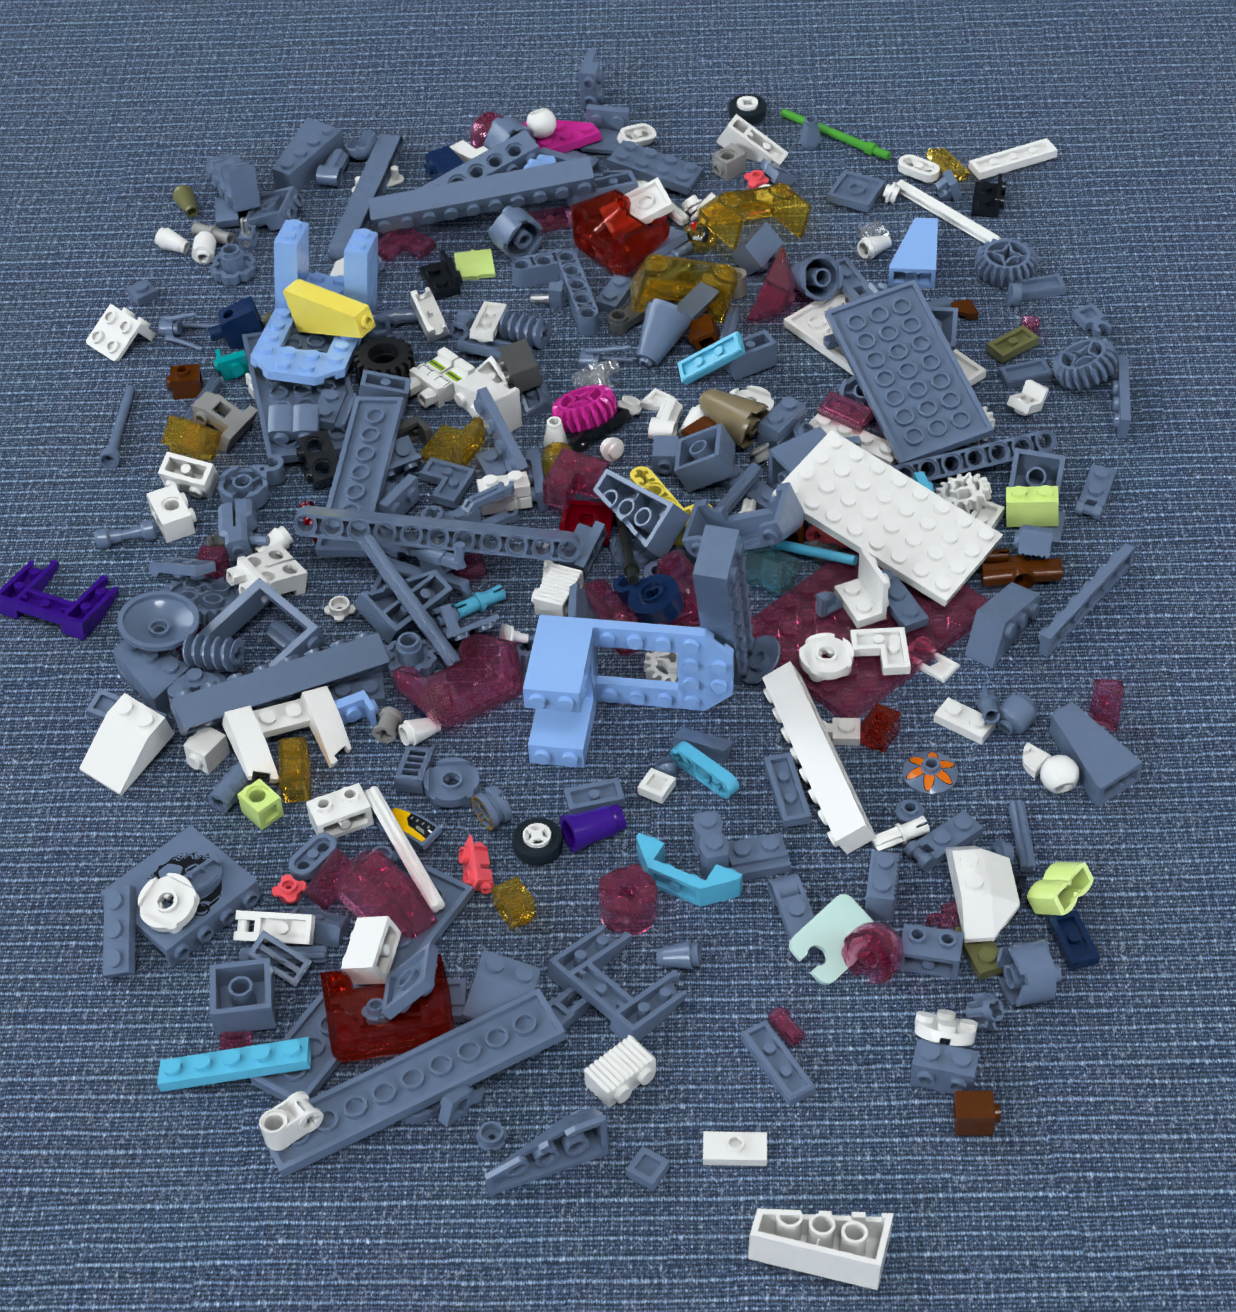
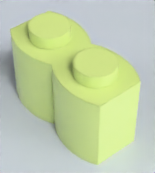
M1058 861L1049 866L1042 880L1032 885L1027 894V899L1035 914L1065 915L1073 909L1078 897L1088 892L1094 878L1086 862Z

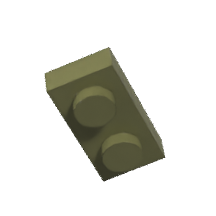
M1022 325L987 343L986 351L998 361L1004 363L1038 345L1039 337Z
M961 926L955 927L954 931L962 932ZM963 939L962 951L978 980L1003 973L1002 967L997 968L999 949L994 941L964 943Z

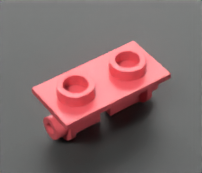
M469 835L465 845L460 847L458 854L459 863L463 867L462 882L474 887V892L481 891L482 894H489L494 887L491 869H486L490 866L488 849L482 842L473 843L472 835Z

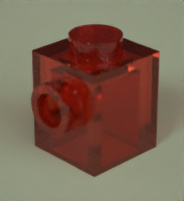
M876 703L861 724L860 743L885 753L900 731L901 712Z

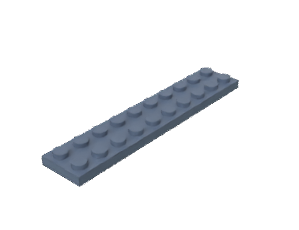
M426 864L424 865L445 906L437 913L431 912L414 881L410 882L383 915L389 916L402 932L390 972L429 942L435 945L473 897L474 887ZM340 968L281 1040L309 1037L312 1043L310 1069L251 1078L252 1085L282 1101H285L290 1095L298 1091L305 1092L309 1099L314 1097L370 1027L366 1022V1017L362 1016V1008L371 999L380 998L383 1000L386 984L355 985Z
M537 988L310 1098V1104L314 1108L320 1109L323 1113L322 1123L314 1131L302 1136L286 1149L275 1151L268 1148L281 1177L284 1178L441 1101L444 1094L460 1086L467 1085L469 1087L567 1039L566 1032L540 988ZM257 1124V1125H258V1128H259V1130H260V1132H261V1134H262L260 1125Z

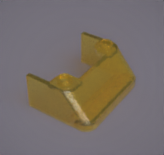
M778 183L772 186L721 193L699 208L697 219L734 250L737 248L742 225L745 220L773 216L797 237L803 238L812 205L790 189L789 185Z

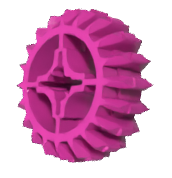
M594 384L592 386L578 387V389L570 390L569 393L563 394L562 397L556 399L551 410L553 413L552 417L556 416L561 419L565 432L575 433L577 431L583 432L587 429L591 430V428L599 427L602 423H607V420L612 419L613 415L617 413L618 407L616 396L610 387Z

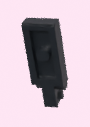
M618 407L617 413L613 415L612 419H608L607 423H602L599 427L591 428V430L577 431L568 437L572 450L582 451L588 448L589 443L603 438L610 430L622 426L623 422L631 417L629 409Z

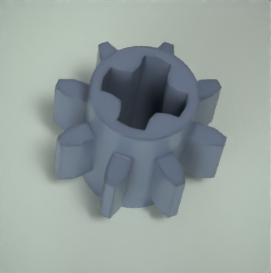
M985 992L973 994L974 1001L967 1002L966 1018L976 1021L978 1023L977 1029H983L984 1031L995 1030V1022L1003 1020L1004 1008L1001 1001L995 998V994L987 995Z

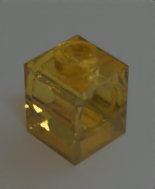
M518 876L491 888L493 906L510 930L520 925H525L536 918L535 899Z

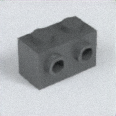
M526 338L499 347L501 357L498 358V362L508 386L513 385V387L519 388V392H523L543 384L538 364Z

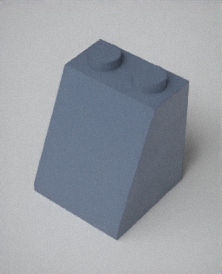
M820 426L769 449L770 487L776 489L777 485L781 484L827 435Z

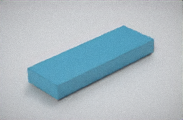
M736 331L679 361L678 368L681 382L688 385L745 355L742 334Z

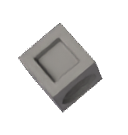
M732 143L712 154V172L727 182L747 171V152Z

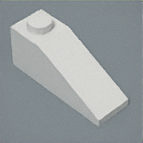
M737 114L716 141L723 148L732 143L747 152V159L760 163L762 159H766L768 162L774 161L780 166L788 155L787 151Z

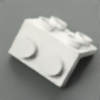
M110 304L87 338L86 343L112 361L118 362L137 334L152 341L156 333L149 329L151 324L141 317H138L136 320L134 319L135 314L125 307L120 310Z

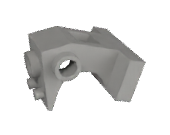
M207 391L192 405L197 432L200 433L206 424L217 428L222 434L218 449L225 454L254 424L258 412L251 405L242 412L225 400L222 395ZM216 412H221V413L225 414L226 416L223 418L222 416H220V415L217 414Z

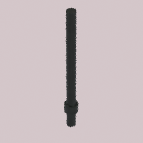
M616 516L624 557L623 571L628 578L629 584L636 585L639 582L638 574L640 570L638 562L634 558L629 528Z

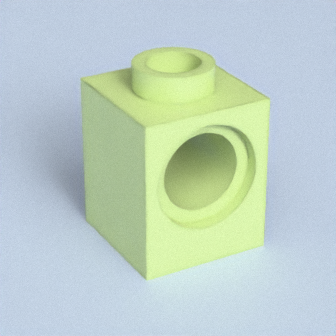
M258 779L237 793L241 812L261 830L284 815L280 796L261 779Z

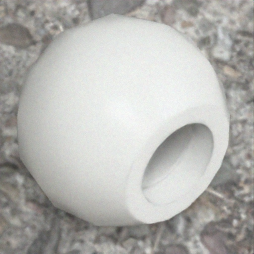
M547 108L534 110L528 114L527 128L534 133L532 135L536 138L549 137L556 128V117Z
M1066 755L1051 756L1042 764L1040 780L1044 787L1052 793H1065L1076 787L1079 780V768L1075 761Z

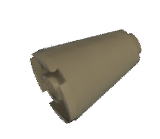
M711 388L709 391L705 390L699 399L700 409L714 423H722L735 444L742 449L749 448L755 442L752 437L755 433L759 434L758 423L770 412L767 410L769 407L764 403L715 388Z

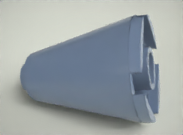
M815 254L792 265L787 270L786 280L791 287L810 299L826 301L832 299L833 295L842 286V267L831 255Z
M651 299L649 300L636 354L642 366L652 368V366L656 367L660 364L692 322V317L686 311L681 314L676 311L677 305L665 300L654 299L653 302Z

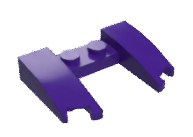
M50 560V564L45 569L34 568V561H29L0 589V614L18 619L25 613L61 625L63 634L85 640L97 627L119 593L117 586L113 587L110 591L105 587L109 582L108 578L104 575L92 584L75 602L43 593L42 591L59 568V562L55 560Z

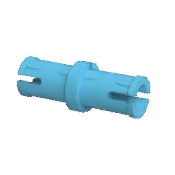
M498 584L480 593L477 591L473 593L472 597L453 604L452 608L454 607L457 610L461 620L477 611L482 613L486 611L487 607L506 600V593L502 586Z

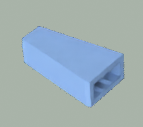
M914 218L889 265L888 286L894 287L915 279L919 288H935L938 218Z

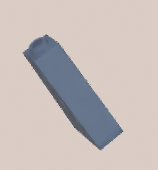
M1070 702L1064 707H1059L1051 714L1049 734L1062 754L1073 759L1079 768V781L1097 807L1140 780L1143 762L1075 703Z

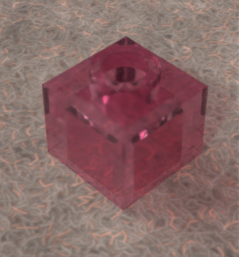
M201 545L196 559L215 561L216 572L206 574V578L214 575V579L224 577L225 580L227 569L230 568L226 548Z

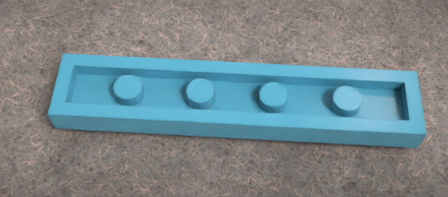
M309 1037L164 1059L160 1061L157 1085L160 1091L164 1092L310 1069L312 1043Z

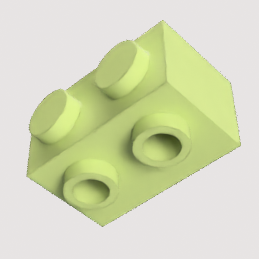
M1058 486L1006 487V527H1022V525L1038 527L1059 526Z

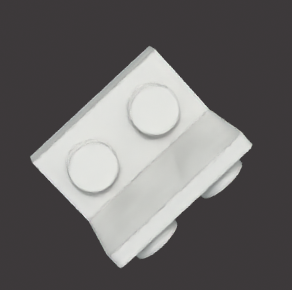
M866 548L860 549L858 578L834 586V594L842 601L844 610L857 629L886 619L887 607H889L888 589L890 588V580L887 574L882 573L878 567L876 558L870 556Z

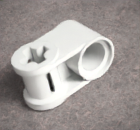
M298 1091L293 1093L285 1101L266 1111L259 1120L267 1147L275 1151L286 1149L302 1136L318 1128L323 1121V1113L320 1109L314 1108L310 1104L309 1096L305 1092Z

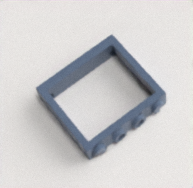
M258 578L198 633L203 634L205 637L207 635H212L214 638L221 636L224 640L227 637H232L263 607L272 601L302 626L305 631L268 664L269 667L278 665L280 660L289 656H294V659L303 657L305 652L314 648H320L327 642L319 626L261 578ZM201 669L204 672L214 674L221 682L227 681V678L216 669Z

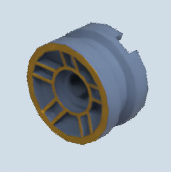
M494 785L485 788L484 793H477L471 798L472 806L478 819L488 830H494L499 827L500 822L506 823L512 819V811L507 799H502L500 796L502 792Z

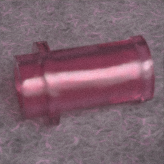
M781 1006L777 1007L768 1016L769 1024L772 1028H777L788 1044L793 1047L803 1040L805 1032L790 1017L791 1012L788 1009H784Z

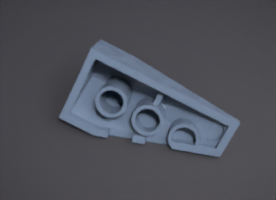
M595 1107L586 1110H577L571 1115L562 1118L485 1174L488 1196L608 1155L607 1121L604 1114Z

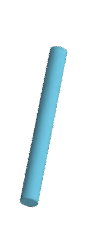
M786 540L773 546H767L853 566L858 562V556Z

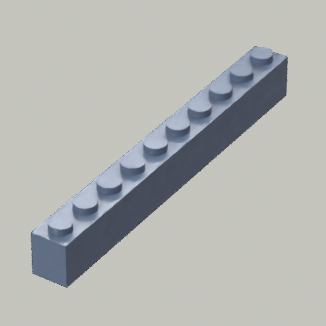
M588 156L368 198L374 232L386 233L392 230L407 229L444 220H454L465 216H475L491 211L496 212L507 206L521 207L523 205L564 199L580 194L585 195L596 192L591 159Z

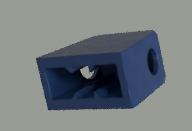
M252 296L219 310L220 324L208 328L212 341L225 338L230 349L244 348L242 334L263 332L264 330L263 322Z

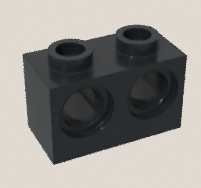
M328 430L299 437V447L296 448L299 462L304 461L306 469L303 471L307 484L312 483L314 491L331 487L339 460ZM312 447H317L321 451L318 453H312L309 451V449ZM320 469H325L329 473L326 475H319L317 471Z

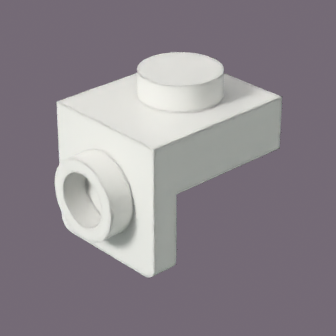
M1031 379L1026 380L1022 393L1010 395L1007 405L1015 408L1014 411L1024 416L1042 410L1049 389Z

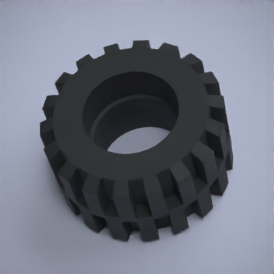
M395 336L371 338L370 341H365L361 346H358L357 352H354V365L359 387L363 369L410 378L409 370L415 367L413 348L404 339H396Z

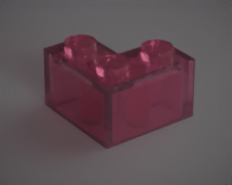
M562 448L542 483L544 504L568 510L577 492L601 499L593 489L605 469H609V461Z

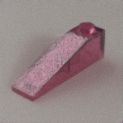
M780 247L757 295L756 302H754L747 317L750 321L783 312L786 305L791 306L796 296V293L793 292L796 283L784 248Z

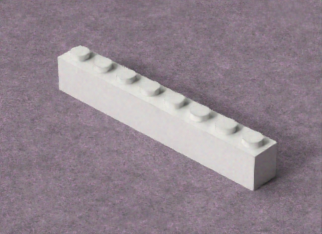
M789 661L762 677L766 685L763 692L768 701L775 705L772 712L777 721L784 725L781 728V732L786 741L793 745L790 752L795 761L802 765L799 772L805 783H810L811 789L808 790L809 795L816 805H820L821 809L817 812L824 825H829L831 831L827 832V835L834 847L840 846L846 854H849L877 838L801 674Z

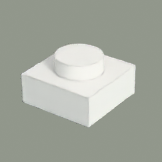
M651 768L638 785V794L663 804L676 786V778Z

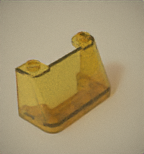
M659 254L649 255L634 274L630 284L632 311L644 312L650 299L652 302L657 298L681 301L702 282L720 291L718 298L706 310L712 314L715 322L723 323L738 284L737 272L729 264Z

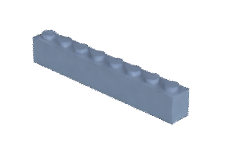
M364 632L355 636L354 640L346 643L344 640L336 641L330 644L328 649L320 651L319 648H314L305 652L304 656L294 659V656H289L280 660L279 664L275 666L261 665L253 669V673L247 675L236 673L229 676L225 682L217 684V681H211L202 685L200 690L191 692L190 689L176 693L174 695L175 698L171 701L170 708L181 736L222 723L224 712L250 705L253 711L299 698L304 691L324 686L330 688L385 670L390 660L379 632L371 635L369 632Z

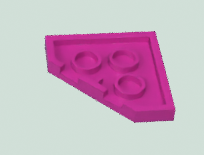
M556 120V128L549 137L536 138L533 136L539 149L545 147L560 153H566L602 140L601 132L593 123ZM525 121L524 123H522L523 125H525V126L527 127V121Z

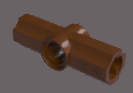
M1015 555L1008 562L980 565L982 586L1008 585L1013 582L1028 589L1035 582L1062 580L1063 576L1061 558L1030 560L1028 556Z

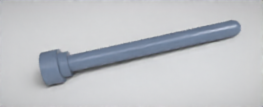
M131 385L125 388L109 445L101 451L99 457L100 464L107 469L116 468L120 461L121 455L118 451V446L135 392V388Z

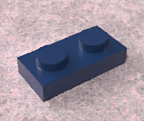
M1077 910L1070 911L1065 915L1049 917L1048 925L1070 971L1099 964L1100 955Z

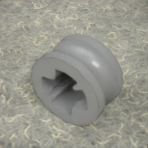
M769 442L749 452V455L755 458L753 462L758 464L769 458Z

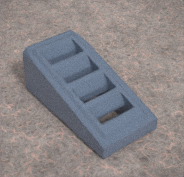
M406 747L394 778L397 792L424 793L423 778L426 770L431 767L435 752L434 748Z

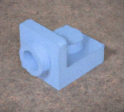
M365 690L334 701L344 725L364 717L367 718L371 727L377 725L376 714H379L378 706L373 698L369 699Z

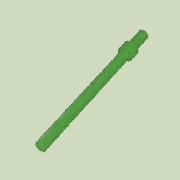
M785 108L782 109L781 117L800 125L804 124V116ZM818 122L819 131L822 134L859 148L865 154L872 157L876 155L885 160L891 158V152L878 147L876 143L871 141L865 142Z

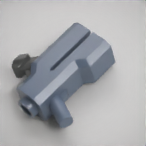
M252 499L236 500L235 509L233 502L224 503L218 507V533L213 537L210 534L206 538L207 547L211 555H214L218 548H224L227 550L230 560L237 562L238 557H247L253 554V545L268 546L270 544V537L268 535H254L252 532L258 527L257 512Z

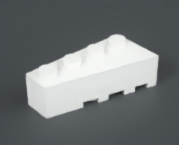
M757 1209L750 1232L748 1259L878 1290L891 1237L894 1213H882L881 1217L866 1216L865 1212H852L851 1216L832 1215V1211H819V1213L812 1215L802 1214L801 1210Z

